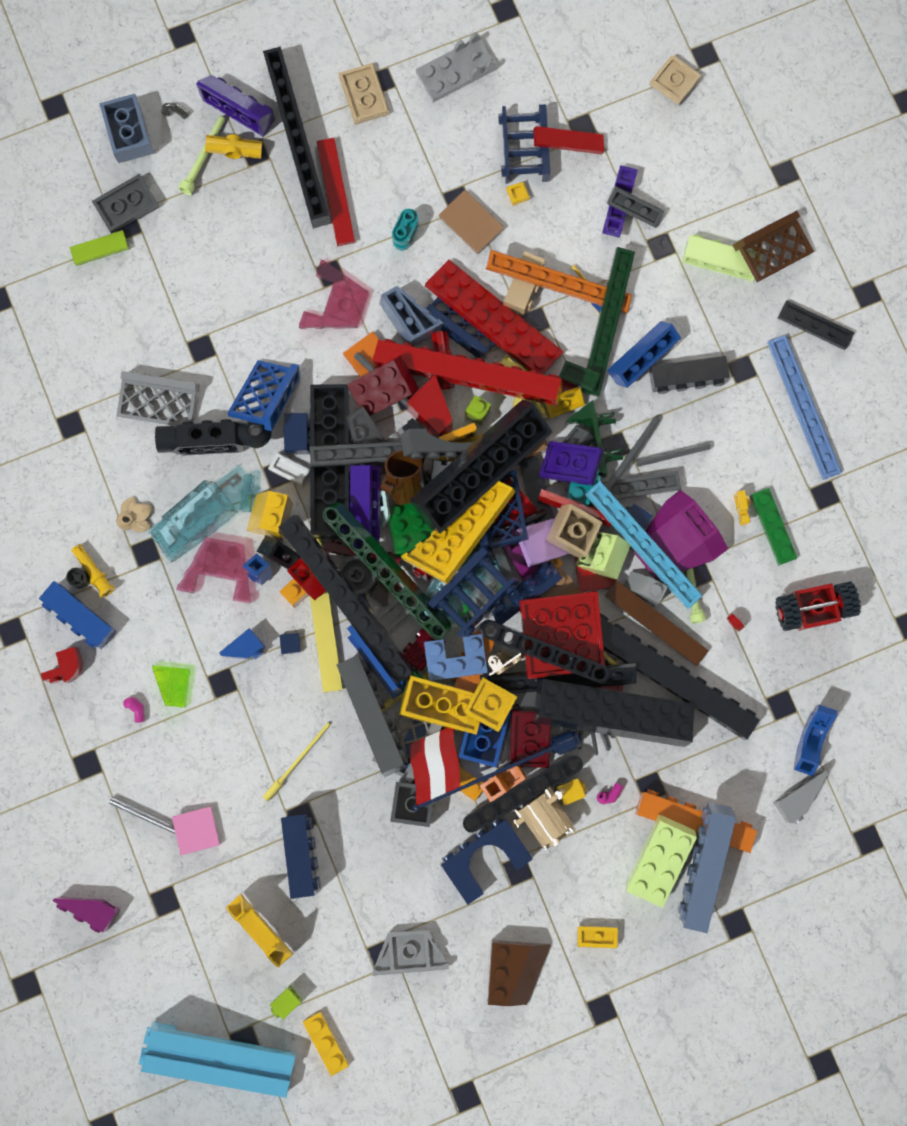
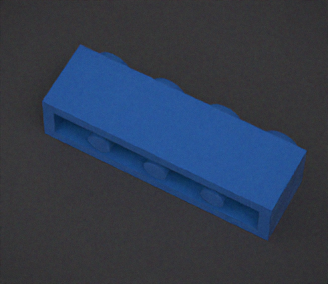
M660 321L618 359L607 372L617 385L628 388L673 347L681 337L673 324Z
M53 581L38 598L43 602L42 606L47 611L51 612L53 610L58 614L56 618L60 622L70 624L72 626L70 630L77 636L83 635L86 638L85 642L93 649L95 647L102 649L116 632L114 628L56 581Z

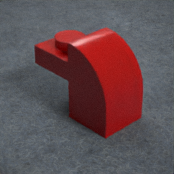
M71 647L55 652L59 668L41 673L42 680L50 682V684L62 681L61 678H63L65 683L73 682L79 677L83 668L79 648Z

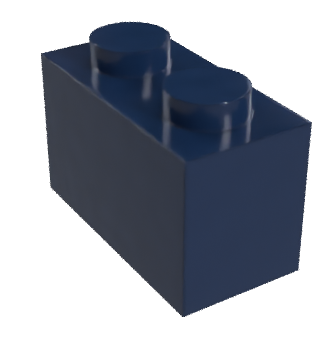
M284 413V451L286 455L309 454L310 419L307 413Z

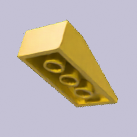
M414 676L408 677L398 713L399 716L476 735L480 723L463 713L474 694L473 692Z

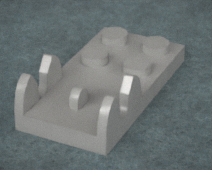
M475 32L467 43L459 40L455 44L454 50L417 68L416 74L434 103L497 70V64L490 56L480 35Z

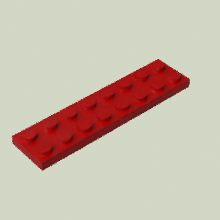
M448 260L425 283V287L528 371L536 370L544 375L562 356L564 351L512 309L503 305L502 301L451 260Z

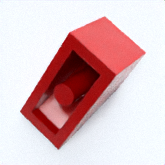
M301 558L287 570L314 601L326 591Z

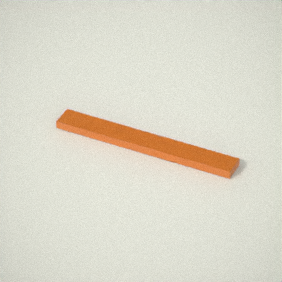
M494 250L490 251L485 268L498 274L602 306L606 286ZM625 293L621 308L622 313H628L632 294Z

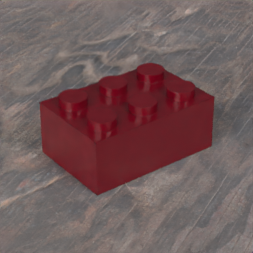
M401 355L347 384L358 406H363L369 416L412 395L419 389Z

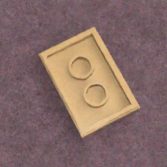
M373 63L338 73L355 125L390 115Z

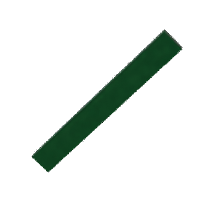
M617 247L615 250L586 367L600 373L601 376L594 392L581 388L582 393L595 397H600L635 255L634 251Z

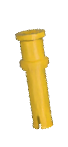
M82 544L74 546L71 552L89 575L90 583L95 585L100 593L99 596L104 598L114 592L115 587L111 586L108 582L106 574L100 572Z

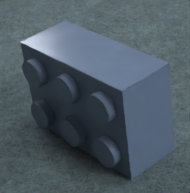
M135 93L99 103L112 151L118 163L154 153L142 109Z

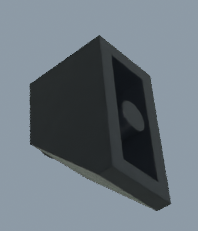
M265 535L256 551L287 570L301 558L297 552Z

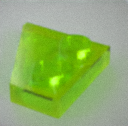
M152 665V670L165 706L186 708L191 669Z

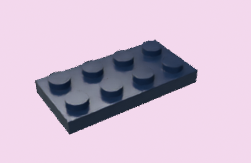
M551 561L541 564L536 572L524 577L522 582L517 585V589L511 595L507 594L491 610L496 622L504 624L520 611L519 600L538 598L563 579Z

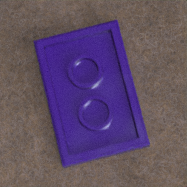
M549 441L539 476L544 479L593 486L604 450L599 447Z

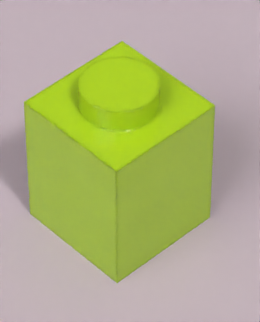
M475 395L465 410V417L481 426L491 411V404Z
M289 985L271 1002L270 1006L272 1008L270 1010L275 1017H281L284 1020L301 1004L303 999Z

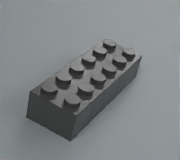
M357 655L336 664L381 774L387 777L405 769V763L408 760L404 751L398 749L397 745L400 744V741L395 731L391 732L392 722L387 712L383 713L382 709L385 708V705L380 695L375 694V691L378 689L372 676L368 677L367 675L371 672L365 659L361 660Z

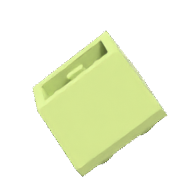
M598 532L587 557H579L576 566L603 577L618 579L630 545L618 535Z

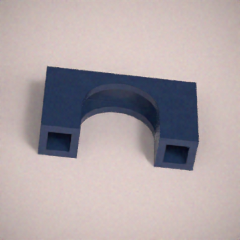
M497 819L491 824L492 828L486 832L483 829L475 835L476 839L471 843L466 841L458 847L460 851L454 855L450 852L442 858L444 861L441 863L442 868L467 905L484 894L469 868L470 858L478 848L486 845L500 848L507 855L516 870L533 860L506 819Z

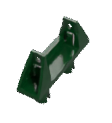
M592 400L567 419L565 425L584 423V430L594 437L593 442L589 446L603 449L599 427L616 424V419H608L614 417L615 413L598 415L595 411L594 400ZM621 448L610 451L604 450L598 468V475L606 478L608 474L607 462L623 460V455H616L622 452Z

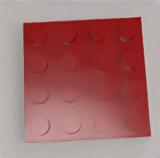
M598 591L519 600L523 633L605 666ZM529 639L523 641L524 649L530 647L531 641ZM543 647L540 651L541 656L547 655L549 648ZM525 654L528 679L572 673ZM561 654L558 659L559 663L565 662L567 655ZM584 661L578 662L577 670L583 669Z

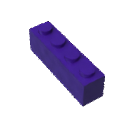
M350 466V512L374 539L380 543V466Z

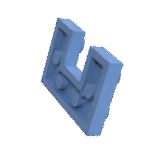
M482 634L463 637L465 656L446 659L444 640L424 642L429 681L488 673Z

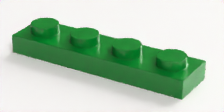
M767 488L751 494V500L778 566L798 559L770 489Z

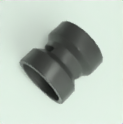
M75 567L67 572L66 580L75 588L82 589L90 583L89 575L80 568Z

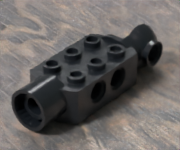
M222 419L220 422L213 423L211 420H203L197 424L185 421L180 425L156 426L155 445L158 453L172 452L184 456L239 453L244 451V447L261 448L265 446L271 439L272 431L265 430L262 424L250 421L235 422L231 419ZM254 428L260 429L259 434L255 436L251 435V431Z

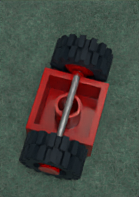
M850 581L836 584L834 588L833 584L830 583L777 597L775 608L783 631L793 629L802 631L835 624L842 621L841 618L860 615L861 601L859 600V593H857L855 584Z

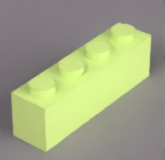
M700 235L689 236L682 258L683 263L754 281L755 278L740 250L735 251L732 245L722 244L718 240H707ZM747 250L750 257L755 258L756 251Z

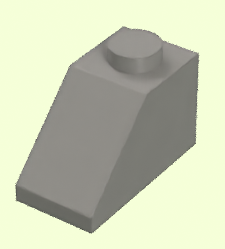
M633 571L630 572L624 584L635 595L655 606L660 603L668 586L651 577Z

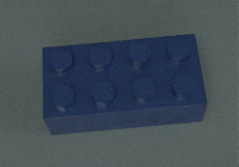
M309 813L282 817L281 824L290 899L315 896L318 890L321 889L320 877H316V870L319 867L318 858L314 857L313 850L316 849L315 837H311V830L314 829L313 818L309 817Z

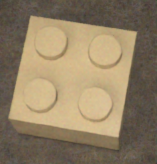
M572 504L563 505L555 518L546 540L577 558L587 557L602 521Z

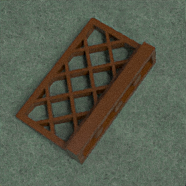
M797 210L732 245L735 251L740 250L756 282L771 276L814 252L797 220L800 217ZM792 226L796 231V237L789 234L790 227ZM776 234L784 237L782 244L775 241ZM788 239L795 241L794 248L786 246ZM763 241L770 244L769 251L762 249ZM799 244L804 246L805 253L798 251ZM774 246L781 248L780 256L773 253ZM750 248L756 251L755 258L750 257L747 249ZM785 250L792 253L791 260L784 258ZM760 253L767 255L766 263L759 260ZM772 258L779 260L778 267L770 265ZM758 265L765 267L764 275L762 276L757 270Z

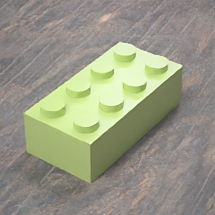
M658 814L626 881V891L663 908L697 839L695 830Z

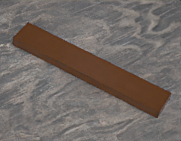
M617 580L604 595L695 666H698L709 651Z

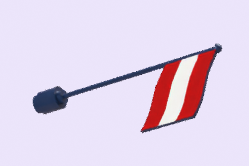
M443 729L411 743L410 760L416 784V804L413 805V810L418 812V809L552 750L554 754L563 755L576 749L581 744L575 730L571 732L568 730L552 737L551 747L460 786V771L454 744V729Z

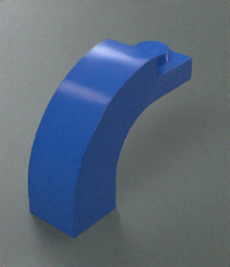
M818 704L815 711L810 713L797 747L794 770L810 776L814 775L820 765L824 739L837 717V710Z

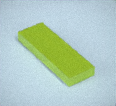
M123 230L69 247L76 266L129 250Z

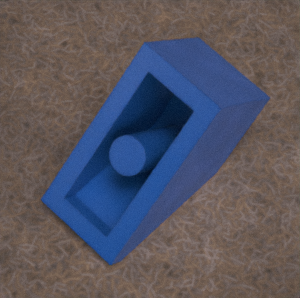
M249 628L220 651L219 654L227 658L248 660L254 658L256 660L264 654L263 650L266 647Z

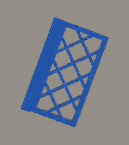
M257 360L230 407L228 416L262 424L265 430L272 431L301 379L299 365L291 364L290 367ZM260 367L269 370L261 374L258 372ZM280 372L286 373L284 376H281L279 378H277L275 375ZM272 375L273 380L264 382L263 378ZM260 380L261 384L251 386L252 382ZM272 385H278L277 389L272 391L268 389ZM265 389L266 393L257 396L256 391ZM253 394L254 397L244 400V395ZM270 397V402L265 404L261 403L260 400ZM254 402L259 404V406L251 409L248 407L249 404ZM243 406L246 408V411L243 412L236 411V409ZM259 411H263L264 413L262 417H257L253 415V413Z
M350 625L347 628L351 634L348 639L361 657L365 659L367 665L392 699H396L404 692L405 681L402 680L398 684L394 682L354 627Z

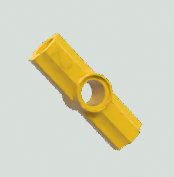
M234 134L227 135L226 137L206 135V153L224 154L230 159H239L241 156L261 159L262 141L242 139L241 136Z

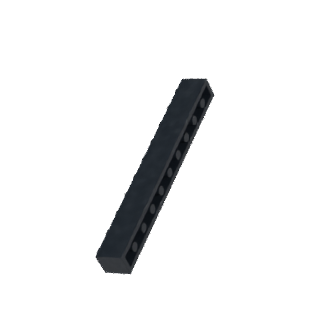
M281 46L263 51L312 227L314 229L331 224Z
M293 515L282 523L278 528L394 682L398 684L412 674L415 669L298 515Z
M600 613L604 650L626 664L635 663L638 672L684 702L695 704V709L741 739L748 740L760 721L756 717L757 714L748 708L744 710L739 707L740 703L738 701L722 696L724 693L716 687L710 688L706 685L707 682L698 676L696 678L690 675V670L683 666L679 668L673 664V659L666 655L662 657L657 653L658 650L649 644L645 646L640 643L641 639L634 634L628 635L624 632L625 629L616 623L615 625L608 622L609 618Z

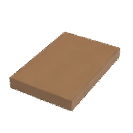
M466 190L439 214V218L477 255L504 230V227Z

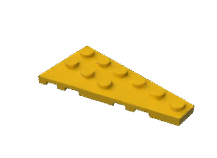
M498 481L441 534L433 531L431 536L423 543L420 541L416 544L414 550L401 556L402 559L448 585L514 495V489Z

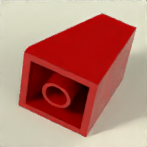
M433 376L407 401V409L432 436L439 438L452 432L453 420L438 380Z

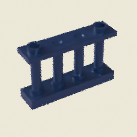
M540 104L538 112H535V114L506 115V106H502V113H498L499 125H502L504 166H501V176L505 177V184H509L510 175L538 174L542 175V182H549V148L537 147L536 149L508 150V140L534 139L533 131L507 132V123L535 121L540 127H548L546 104ZM537 156V158H541V164H538V166L509 167V157Z
M484 547L453 576L448 585L446 584L428 602L433 609H444L462 628L457 633L459 637H469L476 630L474 627L507 594L511 595L517 589L516 585L519 583L515 578H511L508 581L490 562V557L493 554ZM480 567H485L503 586L495 595L476 576V571ZM466 581H471L489 600L482 609L463 591L462 585ZM453 594L457 595L475 614L468 623L449 604L448 599Z

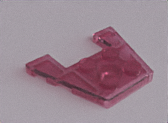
M321 260L316 277L334 283L323 316L304 311L299 323V329L358 328L369 291L324 260Z
M205 537L176 590L194 594L198 575L236 581L233 601L251 604L248 571L243 568V565L246 563L244 544Z

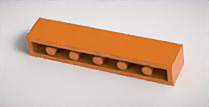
M649 789L647 793L641 792L635 811L636 815L656 821L658 814L695 830L697 835L698 827L702 826L703 819H701L702 811L696 810V805L687 802L684 805L678 804V799L666 796V799L658 797V792ZM741 821V824L735 823L729 846L751 853L758 830L752 829V824Z

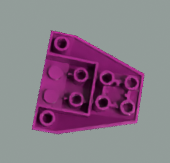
M679 490L665 501L645 531L681 572L712 562L728 550L718 528L696 501L682 490ZM633 549L632 551L634 552V554L638 557V559L649 571V573L653 576V578L655 580H659L660 578Z

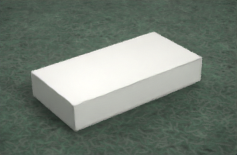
M278 452L268 468L270 471L301 487L310 473L309 468Z

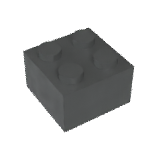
M396 782L390 822L430 827L433 803L418 809V812L414 811L416 784Z

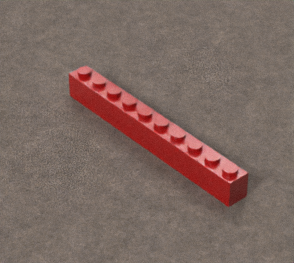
M390 339L378 340L372 359L375 366L379 367L401 355L411 375L430 379L435 376L439 381L558 406L563 387L562 379L555 374H548L547 376L542 375L536 370H530V372L523 371L522 368L517 366L509 368L498 362L491 364L486 363L485 360L475 358L474 360L467 359L464 355L457 354L453 356L442 350L434 352L427 347L416 348L409 343L397 344Z

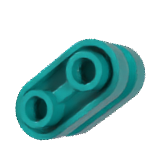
M410 208L404 209L392 230L393 246L397 250L403 251L408 249L419 227L418 214L415 210Z

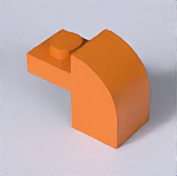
M520 765L491 777L482 783L480 787L489 801L492 802L525 780L527 776Z

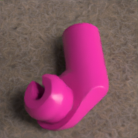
M134 697L126 698L123 701V706L134 712L135 723L145 722L144 705Z
M615 782L611 791L599 792L597 794L598 802L604 805L615 803L624 787Z

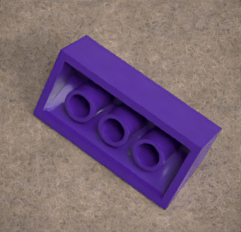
M209 75L198 80L196 83L202 101L264 137L275 121L271 107L258 103L251 95L246 96L238 87H231L221 77L216 78L213 75Z

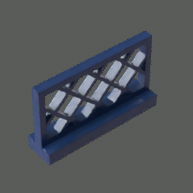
M437 297L426 309L433 317L443 322L441 331L447 332L448 337L473 356L484 360L495 343L491 341L488 346L484 345L480 337L486 336L480 333L477 328L476 333H468L465 326H471L472 324L465 322L462 316V322L452 321L451 315L458 313L455 310L450 311V307L447 304V311L436 309L437 304L444 303Z
M515 470L508 472L499 481L503 483L505 479L513 477L510 487L513 489L515 487L514 495H516V499L512 504H506L509 509L504 515L501 513L498 515L502 519L497 526L492 524L480 540L481 547L488 549L491 553L495 548L529 540ZM513 510L519 512V516L515 521L508 518ZM505 521L512 523L507 532L500 529ZM516 527L521 528L523 531V535L515 537L511 534ZM498 531L505 535L501 541L494 542L493 538Z

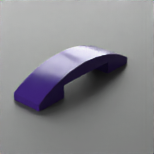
M620 165L615 186L632 193L638 170ZM609 205L602 234L620 238L626 213Z

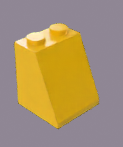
M272 491L256 494L246 531L284 540L285 536L278 527L290 518L293 503L289 496Z

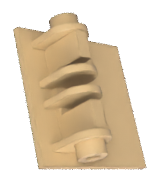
M501 650L489 657L488 663L493 670L490 676L495 672L498 675L525 658V654L520 653L511 659L507 651Z

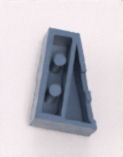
M396 286L381 294L379 304L405 343H409L414 347L432 337V333L441 331L443 322L433 317L426 308L423 309L415 302L416 300Z

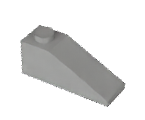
M827 771L818 772L774 802L786 823L797 824L804 819L803 815L811 807L828 775Z

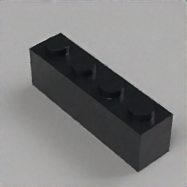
M726 356L654 365L649 370L652 393L658 392V394H665L669 390L675 389L677 392H681L690 387L702 389L706 385L712 384L715 387L722 386L730 378Z

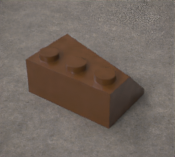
M491 940L488 1005H527L551 944Z

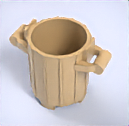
M549 786L545 792L522 808L518 807L515 812L519 817L512 822V826L518 828L525 821L545 850L550 847L549 843L552 847L560 843L559 840L569 833V829L572 833L576 830L572 821L557 801V799H561L566 794L565 789L560 788L554 793Z

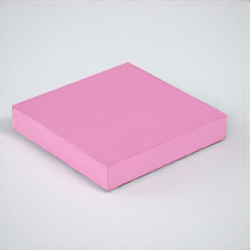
M211 807L172 816L180 855L220 845Z

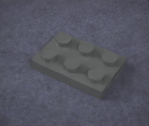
M140 174L92 200L93 205L111 234L159 207Z

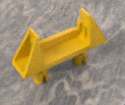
M241 893L226 906V910L232 918L242 926L276 967L279 968L294 954Z

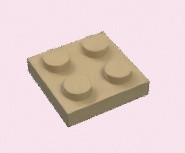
M672 54L651 79L649 85L679 106L699 81L701 75Z

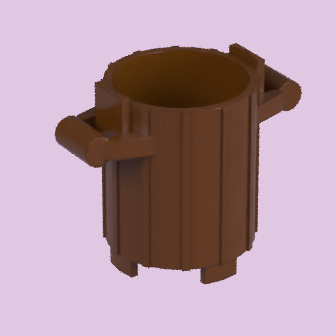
M403 450L392 453L384 464L386 476L380 489L388 492L398 505L411 504L409 500L426 486L422 466L426 456H423L421 459H412L411 457H404Z

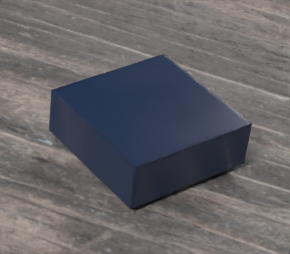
M299 633L279 635L282 655L301 652Z

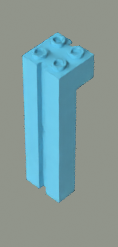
M153 1021L152 1026L146 1029L143 1044H147V1047H142L138 1063L142 1065L141 1072L278 1097H287L295 1061V1053L292 1051L178 1031L175 1025Z

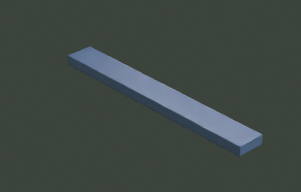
M784 335L769 340L767 344L822 480L841 474L842 471L787 336Z

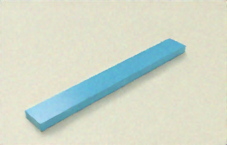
M601 481L597 482L585 494L687 609H690L703 596Z

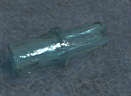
M244 475L242 491H240L241 502L239 511L241 512L252 511V499L255 496V493H253L255 475Z

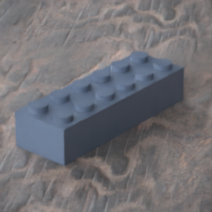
M708 802L707 807H703L701 819H703V824L697 830V838L699 840L698 844L693 846L692 857H694L693 864L688 866L687 876H689L688 883H684L683 895L685 897L683 902L680 901L678 907L683 928L708 933L736 820L732 807Z

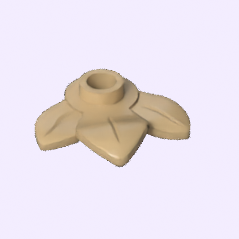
M134 497L126 499L122 503L121 513L116 519L118 527L122 530L132 529L138 533L150 529V525L146 519L150 516L152 507L147 504L137 505ZM129 518L130 521L125 523L123 522V519Z

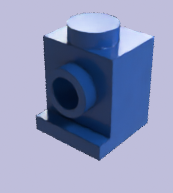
M257 553L243 565V568L248 571V577L253 582L261 585L273 576L270 564Z

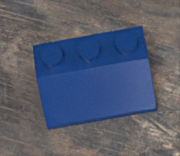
M512 710L508 713L499 732L481 722L479 723L477 735L465 732L458 758L499 768L511 723Z

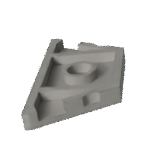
M428 929L388 932L372 976L449 969V964Z

